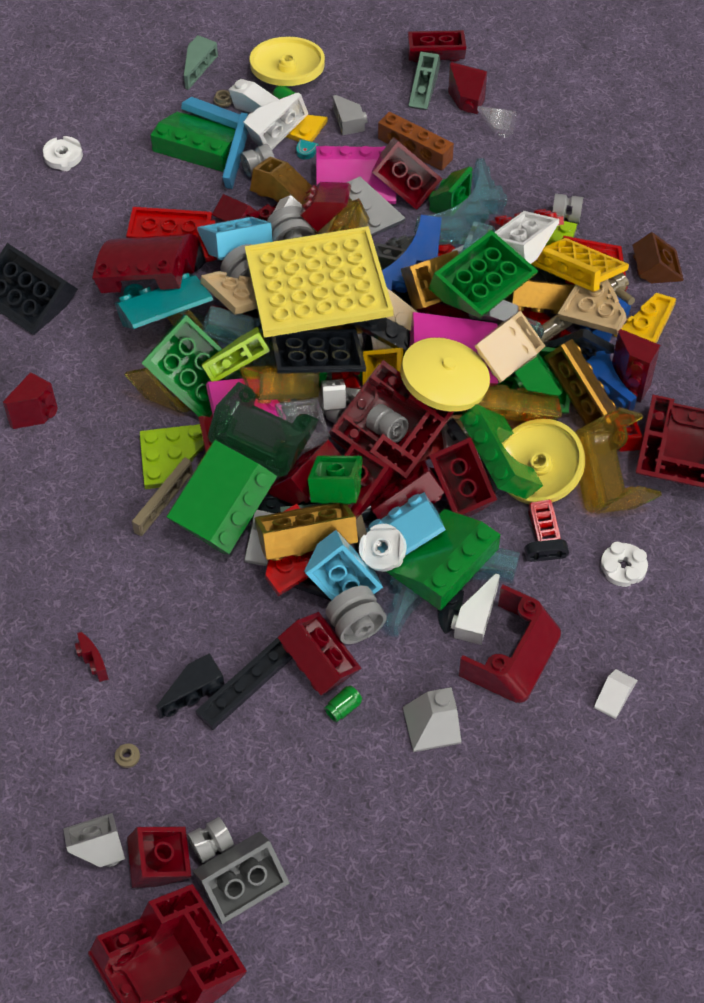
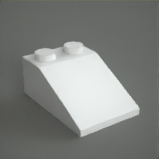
M298 92L257 108L246 117L244 124L253 142L258 146L268 144L271 150H273L308 115V111L301 94Z
M523 211L495 231V233L531 264L539 257L559 224V219Z

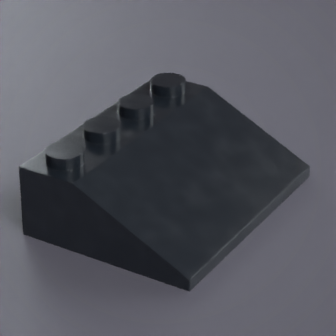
M7 243L0 253V313L35 335L67 307L78 288Z
M356 329L307 330L271 336L269 338L270 362L277 373L366 372V365Z

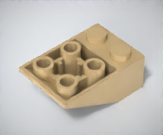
M521 310L498 325L475 345L479 356L484 359L491 373L499 382L506 379L545 347Z

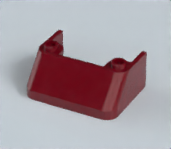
M502 584L498 606L519 615L524 620L529 621L530 624L511 658L503 654H494L483 665L462 655L459 676L506 699L522 703L530 697L560 640L561 629L538 600Z

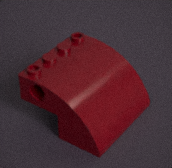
M193 234L109 239L99 251L92 279L95 281L100 293L121 292V281L155 279L160 290L180 289L183 274L194 273L199 239Z
M383 360L372 372L328 435L347 449L350 448L352 443L358 445L390 465L395 472L393 476L406 479L454 411L435 409L419 401L404 385L401 373ZM384 404L408 420L407 433L399 442L395 443L384 434L380 436L367 427V416L376 405Z
M652 395L635 474L704 488V409L674 403L675 399Z
M193 884L148 901L140 919L96 936L90 951H88L90 959L116 1003H214L247 972Z

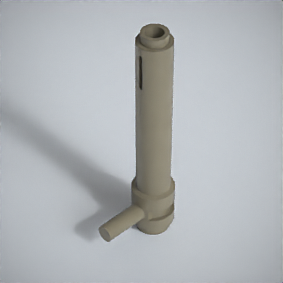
M623 273L608 279L619 298L628 305H632L635 302V298L625 291L629 281ZM557 314L535 329V332L542 342L546 343L573 323L560 320Z

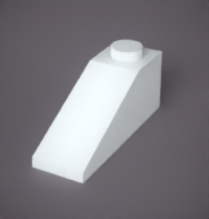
M244 79L236 81L229 89L234 107L253 113L259 107L279 100L255 82Z
M499 574L491 577L461 606L458 616L454 615L451 629H455L454 638L482 645L499 586Z

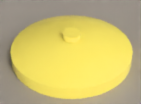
M278 37L266 40L257 45L250 54V69L258 79L272 85L296 86L308 83L316 79L325 67V56L322 49L315 43L298 37Z
M427 338L420 340L408 348L401 363V377L409 392L422 403L443 411H464L472 408L475 404H479L485 397L490 383L488 368L481 357L471 348L451 339Z
M551 419L527 421L512 430L514 434L502 443L514 459L534 468L543 484V487L527 499L508 493L520 502L530 504L531 502L549 499L552 503L558 501L577 486L583 475L585 452L581 441L570 427L559 421Z

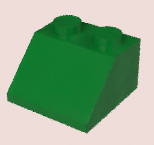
M472 167L452 172L446 179L441 181L439 188L433 191L429 197L430 211L451 220L471 196Z
M539 353L515 371L514 379L521 388L524 386L528 391L556 396L562 394L563 387Z
M317 456L308 477L311 503H356L361 489L362 456Z

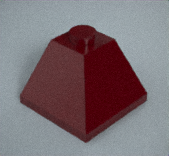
M451 62L448 93L460 110L478 114L485 101L487 71Z

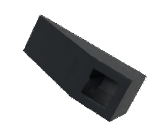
M210 653L189 663L159 701L156 708L160 719L165 716L171 717L175 715L179 709L187 705H195L200 701V698L208 694H215L225 685L223 674Z

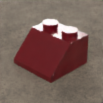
M31 372L3 401L10 427L13 429L45 424L49 418L55 416L58 409L52 384Z
M136 827L127 837L132 888L158 887L191 877L186 827Z

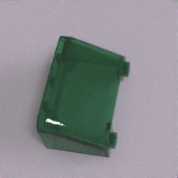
M238 382L215 407L208 432L209 441L213 443L216 440L277 476L287 475L314 432L318 419L308 414H300L292 424L254 406L256 400L255 392L250 387Z

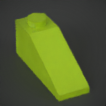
M256 327L205 361L202 367L211 381H219L270 351L269 344L260 329Z

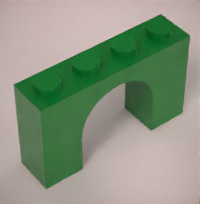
M475 404L460 417L498 489L527 499L543 487L534 468L518 462L502 445L506 439L514 434L505 416Z

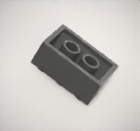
M260 831L193 870L201 890L222 924L290 884L270 840Z

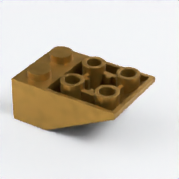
M268 157L253 168L250 191L262 197L273 198L276 202L291 195L303 204V199L307 195L305 192L312 185L288 162Z
M458 250L401 269L413 309H420L442 302L429 289L434 273L459 255Z

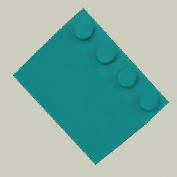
M185 273L182 277L180 289L160 290L159 286L151 289L149 286L138 290L139 294L131 297V294H126L118 297L119 301L114 304L123 327L135 329L212 301L213 297L200 283L201 281L196 275Z

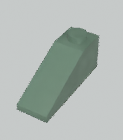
M197 35L189 43L184 70L185 89L189 90L218 57L217 42Z
M420 51L409 107L428 109L440 67V57L438 54Z

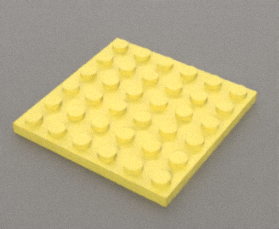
M369 226L245 246L264 338L394 316L392 303Z

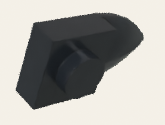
M462 590L441 611L437 610L438 622L445 634L452 630L451 624L454 615H459L464 598V591Z

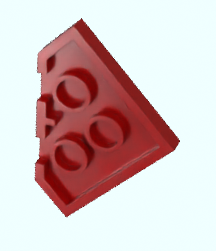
M295 504L285 511L296 510L301 508L298 506V504ZM314 551L306 552L302 556H285L277 561L269 559L265 579L278 596L309 578L304 570Z

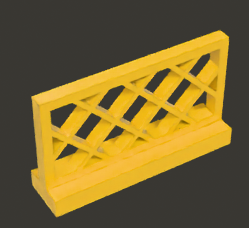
M567 238L545 246L537 260L531 263V265L592 292L599 290L600 282L627 271L629 267L628 263Z

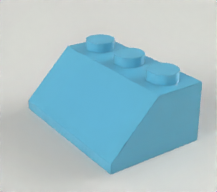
M246 217L197 227L209 255L217 257L218 260H223L229 252L241 245L273 242L271 222L255 217Z
M425 492L412 496L406 504L393 508L387 516L381 520H374L366 528L368 533L371 527L378 524H389L403 534L406 540L407 550L405 555L446 530L439 513ZM383 542L382 546L378 547L377 550L384 553L388 546Z
M337 530L317 544L304 570L308 577L331 600L343 591L356 586H368L374 594L383 588L376 572L366 565L361 556Z

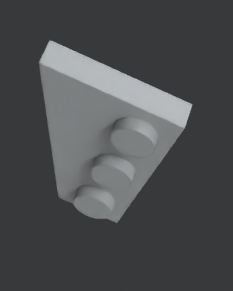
M361 177L347 182L351 185L348 200L363 226H369L371 236L405 222L406 218Z

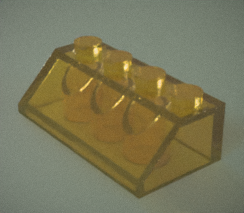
M506 385L489 386L485 397L477 404L503 415L506 420L527 422L535 419L557 421L562 417L558 396L530 392L526 388L514 390L508 389Z

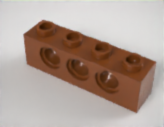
M388 112L378 122L379 140L389 144L394 137L421 161L441 171L453 160L454 143L391 112Z

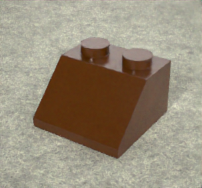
M651 232L632 245L634 250L633 257L638 267L637 273L641 279H645L651 284L681 282L684 280L676 249L656 234Z

